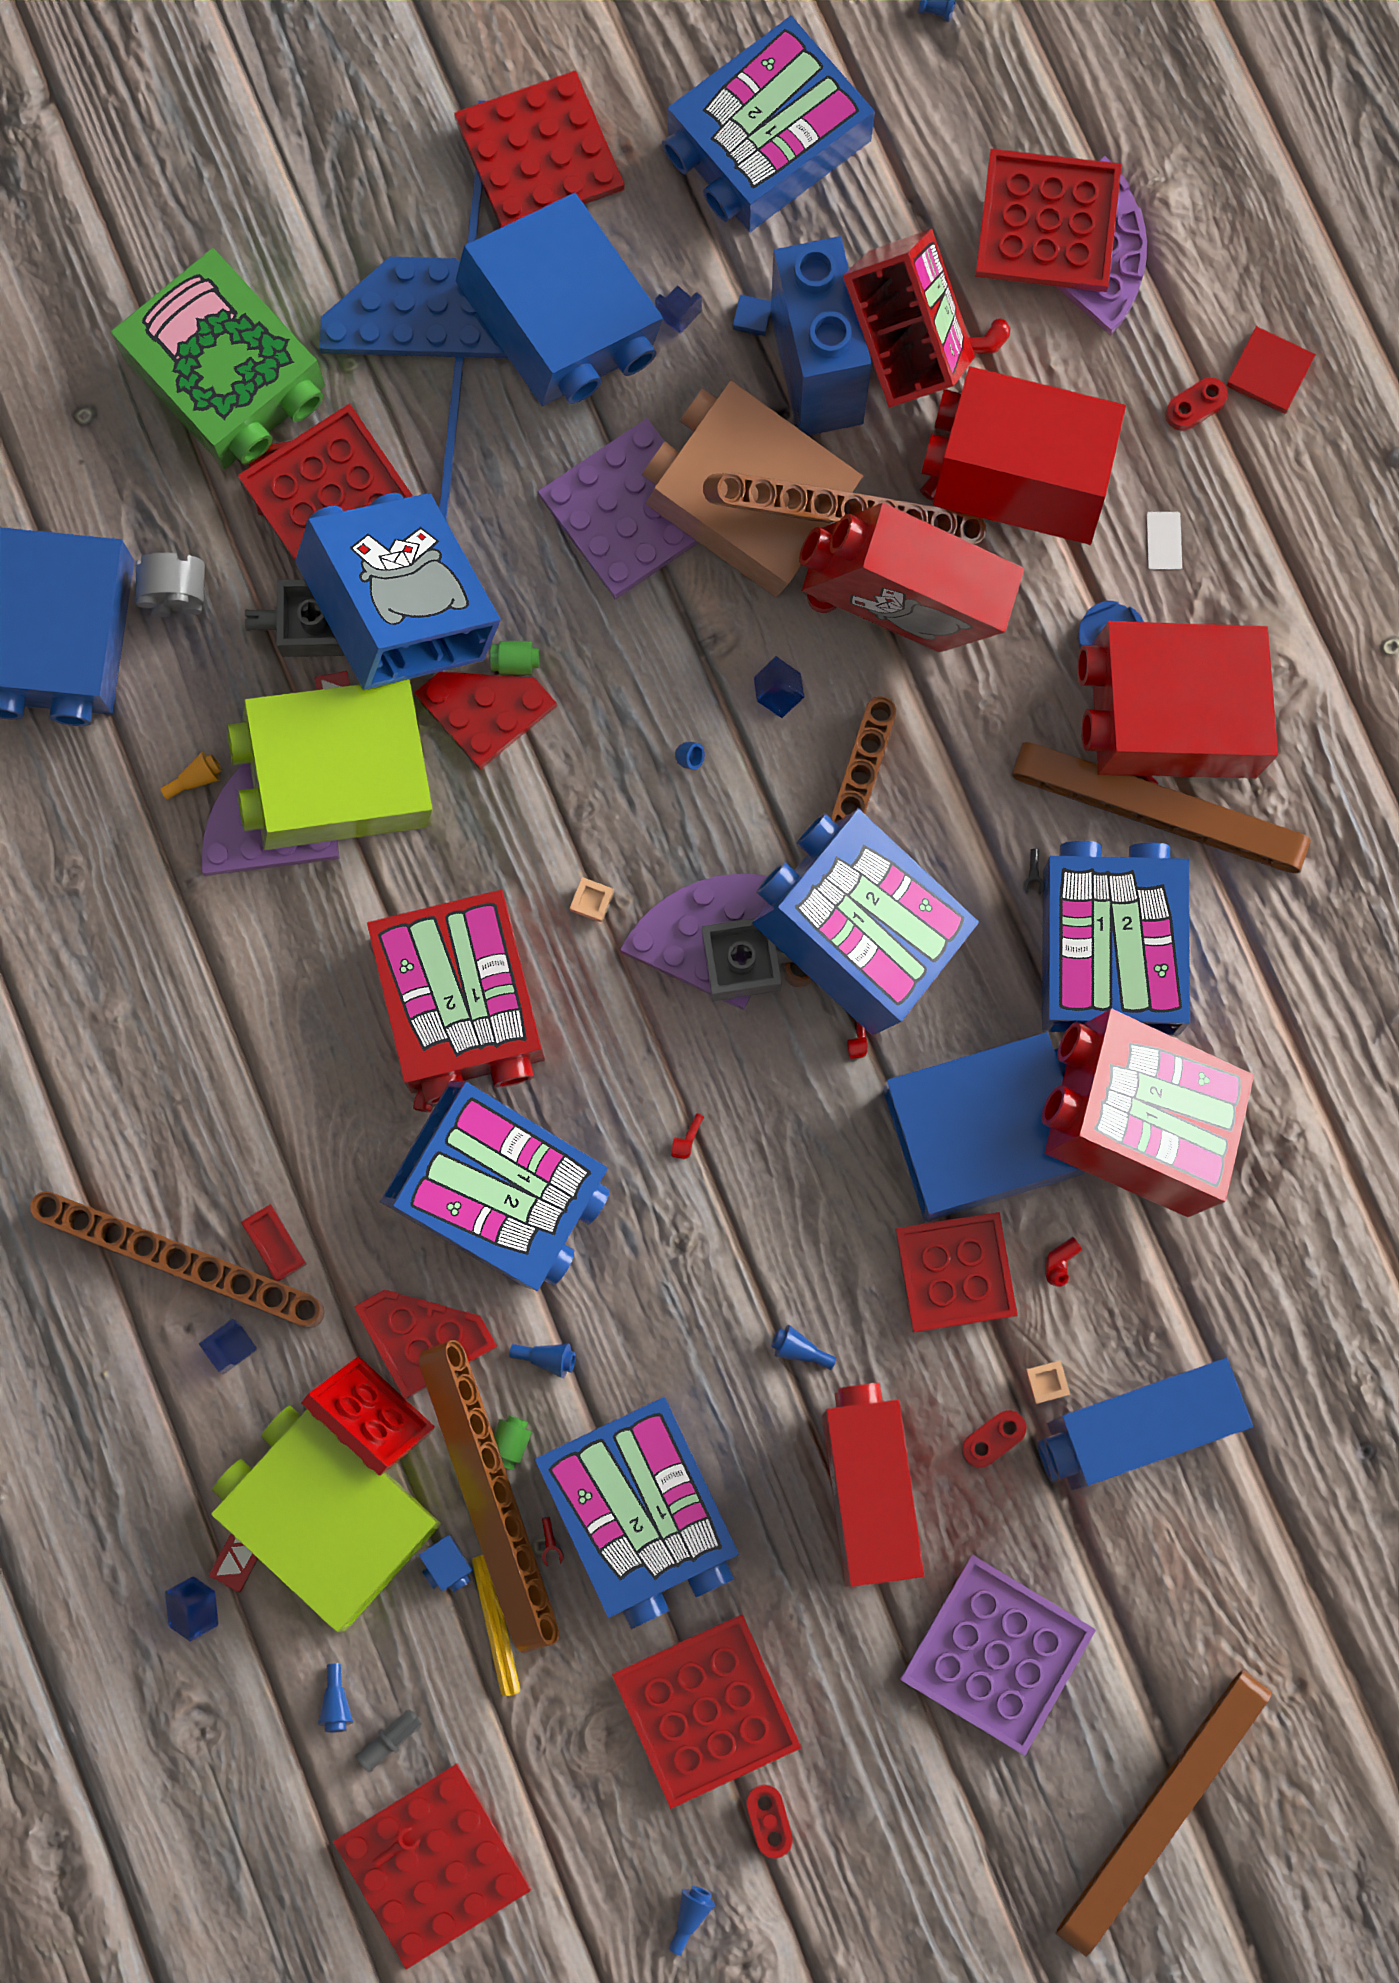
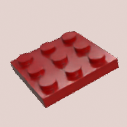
M1000 1212L895 1229L913 1333L1018 1316Z
M359 1356L309 1392L301 1402L315 1419L321 1421L336 1435L342 1444L348 1446L362 1459L369 1469L376 1472L379 1476L426 1439L435 1428L429 1420Z

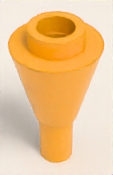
M202 751L178 775L177 779L160 788L161 792L168 800L185 789L189 790L220 781L218 773L222 772V768L213 754L207 756Z

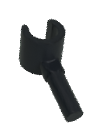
M1031 849L1029 877L1023 882L1022 886L1025 894L1028 893L1027 885L1031 880L1039 884L1038 895L1044 890V882L1039 877L1038 870L1039 849Z

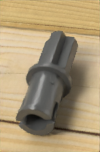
M407 1710L387 1729H380L378 1731L379 1736L360 1753H357L355 1757L371 1773L393 1751L397 1753L399 1751L398 1746L421 1727L422 1722L412 1710Z

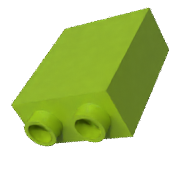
M410 679L363 690L361 685L245 699L243 722L227 724V738L232 765L250 763L254 787L238 790V804L243 831L261 829L264 850L427 827L433 808Z
M289 1405L274 1418L262 1433L261 1438L272 1448L252 1469L244 1460L239 1459L213 1486L212 1491L222 1500V1503L211 1515L337 1633L345 1632L438 1530L442 1523L387 1472L379 1476L376 1472L369 1469L362 1459L348 1446L342 1444L334 1433L311 1415L308 1409L300 1415Z

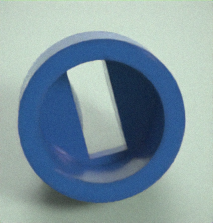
M684 742L675 750V759L684 768L696 770L700 768L704 761L705 752L700 743Z

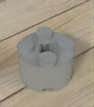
M152 553L142 556L141 562L139 560L136 561V605L151 609V615L156 617L171 616V611H182L190 615L201 614L204 604V562L197 557L187 555V561L177 560V553Z

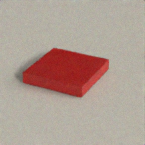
M1256 326L1226 386L1286 414L1316 354Z

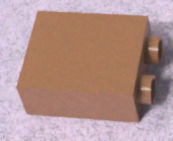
M730 380L718 398L702 388L679 422L694 433L682 450L679 452L667 442H664L652 458L642 476L656 486L645 504L777 598L801 567L799 563L800 551L808 534L815 527L823 528L830 524L714 505L709 503L703 494V484L706 478L716 473L734 472L852 493L863 475ZM723 481L721 484V492L722 495L725 497L728 489L726 482ZM754 486L752 490V497L756 502L758 499V490ZM785 492L783 495V502L785 506H787L789 503V496L787 492ZM817 497L814 500V508L816 511H818L819 509V500Z

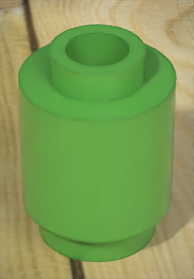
M500 641L499 644H491V671H499L500 675H532L533 668H539V648H533L532 641Z
M508 1415L507 1420L499 1419L493 1434L504 1468L514 1470L516 1463L521 1462L532 1431L526 1428L528 1425L527 1421L512 1415Z

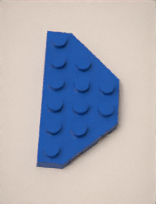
M389 257L321 316L320 352L324 354L509 359L455 280L460 264L456 258Z

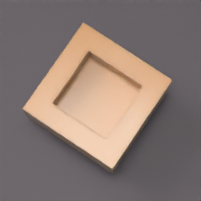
M582 877L571 903L570 911L602 923L613 897L614 889Z
M1061 1360L1025 1370L1035 1404L1070 1395Z

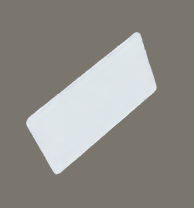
M1148 512L1149 569H1182L1180 512Z

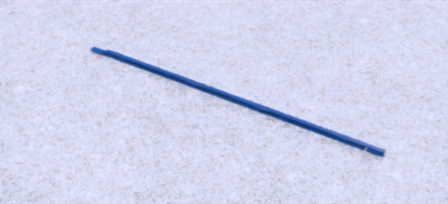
M478 100V104L483 103V102H486V101ZM476 169L468 243L477 240L482 183ZM455 357L439 506L446 522L464 357Z

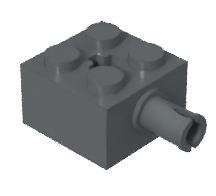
M304 579L277 580V606L275 610H245V617H247L245 619L246 631L276 630L277 647L282 657L345 656ZM312 615L319 616L315 619V621L309 622L312 620Z
M755 918L702 926V939L712 1002L781 991L782 982L779 968L781 964L793 961L752 924ZM738 953H743L744 957L747 958L745 965H739L738 961H734Z

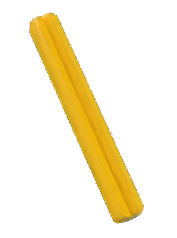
M475 1556L472 1558V1564L500 1692L504 1697L515 1695L520 1692V1686L505 1618L484 1556Z

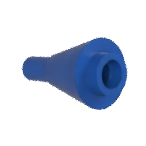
M789 1324L784 1330L781 1328L777 1330L771 1347L776 1349L775 1357L809 1363L814 1362L829 1370H832L837 1359L835 1356L817 1349V1346Z
M512 1344L509 1357L530 1361L531 1364L564 1378L567 1372L571 1373L574 1369L576 1353L571 1351L570 1344L534 1346L533 1348Z
M328 1664L327 1688L325 1689L317 1725L325 1726V1732L327 1733L347 1731L346 1725L353 1724L354 1722L344 1688L342 1687L341 1664Z
M698 1886L682 1890L676 1925L677 1930L668 1948L672 1953L682 1955L690 1935L696 1931L715 1907V1903L711 1900L712 1895L707 1890Z

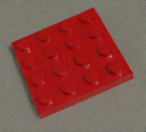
M576 70L454 112V119L500 228L573 193L578 195L583 204H587L624 190L625 184Z
M990 149L975 277L1107 292L1122 164Z
M350 403L238 475L239 480L294 561L296 560L304 535L306 522L316 511L328 506H339L343 511L370 506L377 498L389 493H399L403 498L413 496Z
M743 1614L612 1674L670 1809L802 1748Z
M458 1763L333 1841L406 1970L532 1890ZM412 1828L404 1833L402 1842L405 1846H412L420 1839L419 1845L413 1850H403L377 1868L373 1860L398 1841V1835L402 1830Z

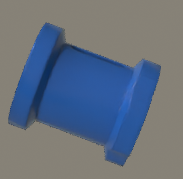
M920 0L918 13L924 14L928 12L944 17V21L950 22L956 0Z

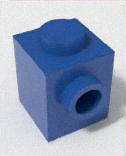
M447 1535L419 1554L427 1567L422 1573L433 1589L439 1586L441 1591H446L450 1588L455 1593L471 1582L468 1575L473 1573L474 1569L452 1535Z

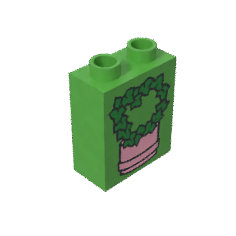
M214 248L209 250L110 331L122 358L224 470L237 459L242 464H249L257 460L272 443L273 438L269 432L287 417H290L294 422L304 420L319 407L323 400V393L320 390L325 387V383L316 358Z

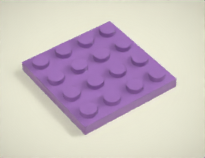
M648 418L538 491L541 500L614 599H617L699 543L645 504L656 485L642 476V473L665 442Z
M971 1555L900 1680L1025 1756L1096 1629L974 1555Z

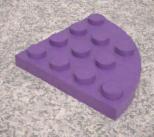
M1104 156L1100 160L1104 162H1111L1106 156ZM1122 174L1120 177L1108 291L1100 292L1057 287L1110 336L1122 323L1137 297L1147 259V237L1142 211L1137 206L1129 190L1130 185Z
M250 763L242 764L222 789L209 816L203 839L202 873L204 876L340 859L338 840L264 850L261 829L243 831L238 804V790L254 787Z
M730 874L708 878L681 888L659 902L637 923L620 949V953L711 995L702 939V926L756 918L767 904L756 891L768 876ZM738 953L734 961H738L739 965H745L747 958L744 957L743 953ZM751 996L722 1001L745 1010Z

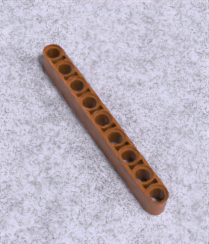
M734 472L712 474L706 478L703 484L705 499L714 505L832 524L839 521L845 515L844 506L846 502L849 505L850 515L880 503H885L933 526L934 520L937 518L939 529L971 544L979 543L986 534V523L983 518L934 506ZM723 481L726 482L728 489L725 497L722 495L721 492V484ZM754 486L758 490V499L756 502L752 497V490ZM785 492H787L789 496V503L787 506H785L783 502V495ZM816 497L819 500L818 511H816L814 508V500ZM964 523H966L967 526L966 535H964L963 532Z
M874 697L866 706L831 816L835 823L847 816L841 810V807L847 803L855 804L866 814L896 716L895 704L887 697ZM878 709L884 710L889 715V718L885 721H877L872 717L871 713ZM868 740L874 741L879 746V750L874 753H868L863 750L861 744ZM856 772H863L869 777V781L866 784H857L852 780L851 776ZM794 962L785 963L784 975L790 985L801 988L812 982L808 975L799 977L791 972L790 967Z
M1022 743L1011 774L1014 779L1022 783L1289 873L1301 872L1311 839L1302 833L1130 775H1098L1097 764L1035 743Z
M40 1192L31 1201V1214L36 1220L74 1237L304 1328L316 1327L324 1318V1306L318 1299L275 1280L53 1192ZM54 1200L57 1204L56 1212L51 1217L45 1218L42 1215V1207L46 1202ZM81 1213H87L89 1216L88 1225L83 1230H76L74 1228V1219ZM112 1226H119L121 1228L119 1240L114 1243H108L106 1240L107 1230ZM143 1239H152L154 1246L151 1253L146 1256H140L138 1253L139 1243ZM177 1251H183L186 1256L184 1265L180 1268L172 1269L170 1257ZM208 1264H216L218 1267L216 1278L209 1282L204 1281L202 1278L204 1267ZM243 1276L248 1277L251 1283L249 1290L245 1294H236L234 1291L236 1280ZM274 1289H279L283 1294L281 1304L273 1308L268 1307L266 1303L267 1294ZM312 1302L316 1309L314 1316L309 1320H301L298 1315L300 1306L303 1303Z
M450 1340L422 1351L419 1356L420 1369L512 1642L516 1649L522 1653L554 1645L559 1638L558 1624L465 1350L456 1340Z
M1241 1670L1234 1677L1058 1926L1056 1935L1085 1957L1093 1951L1272 1696L1271 1690L1244 1670Z

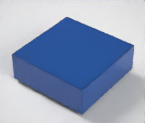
M740 295L733 322V330L765 336L771 312V301Z

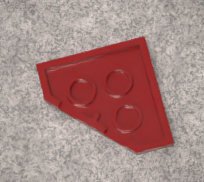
M439 671L414 692L418 701L479 770L484 768L557 707V702L535 678Z
M386 1289L354 1306L405 1400L427 1388L419 1365V1356L422 1351L450 1340H456L464 1348L467 1359L471 1363L498 1347L482 1317L477 1314L409 1297Z

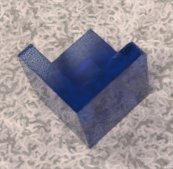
M677 285L666 298L659 294L655 298V307L662 315L663 320L681 334L702 312V296L696 292L691 297Z
M777 656L754 677L757 702L780 718H783L805 697L800 672Z
M235 1319L230 1320L199 1343L202 1350L221 1374L227 1373L257 1350L256 1345L241 1324Z
M192 1576L165 1591L168 1625L191 1642L218 1626L215 1590L196 1577Z

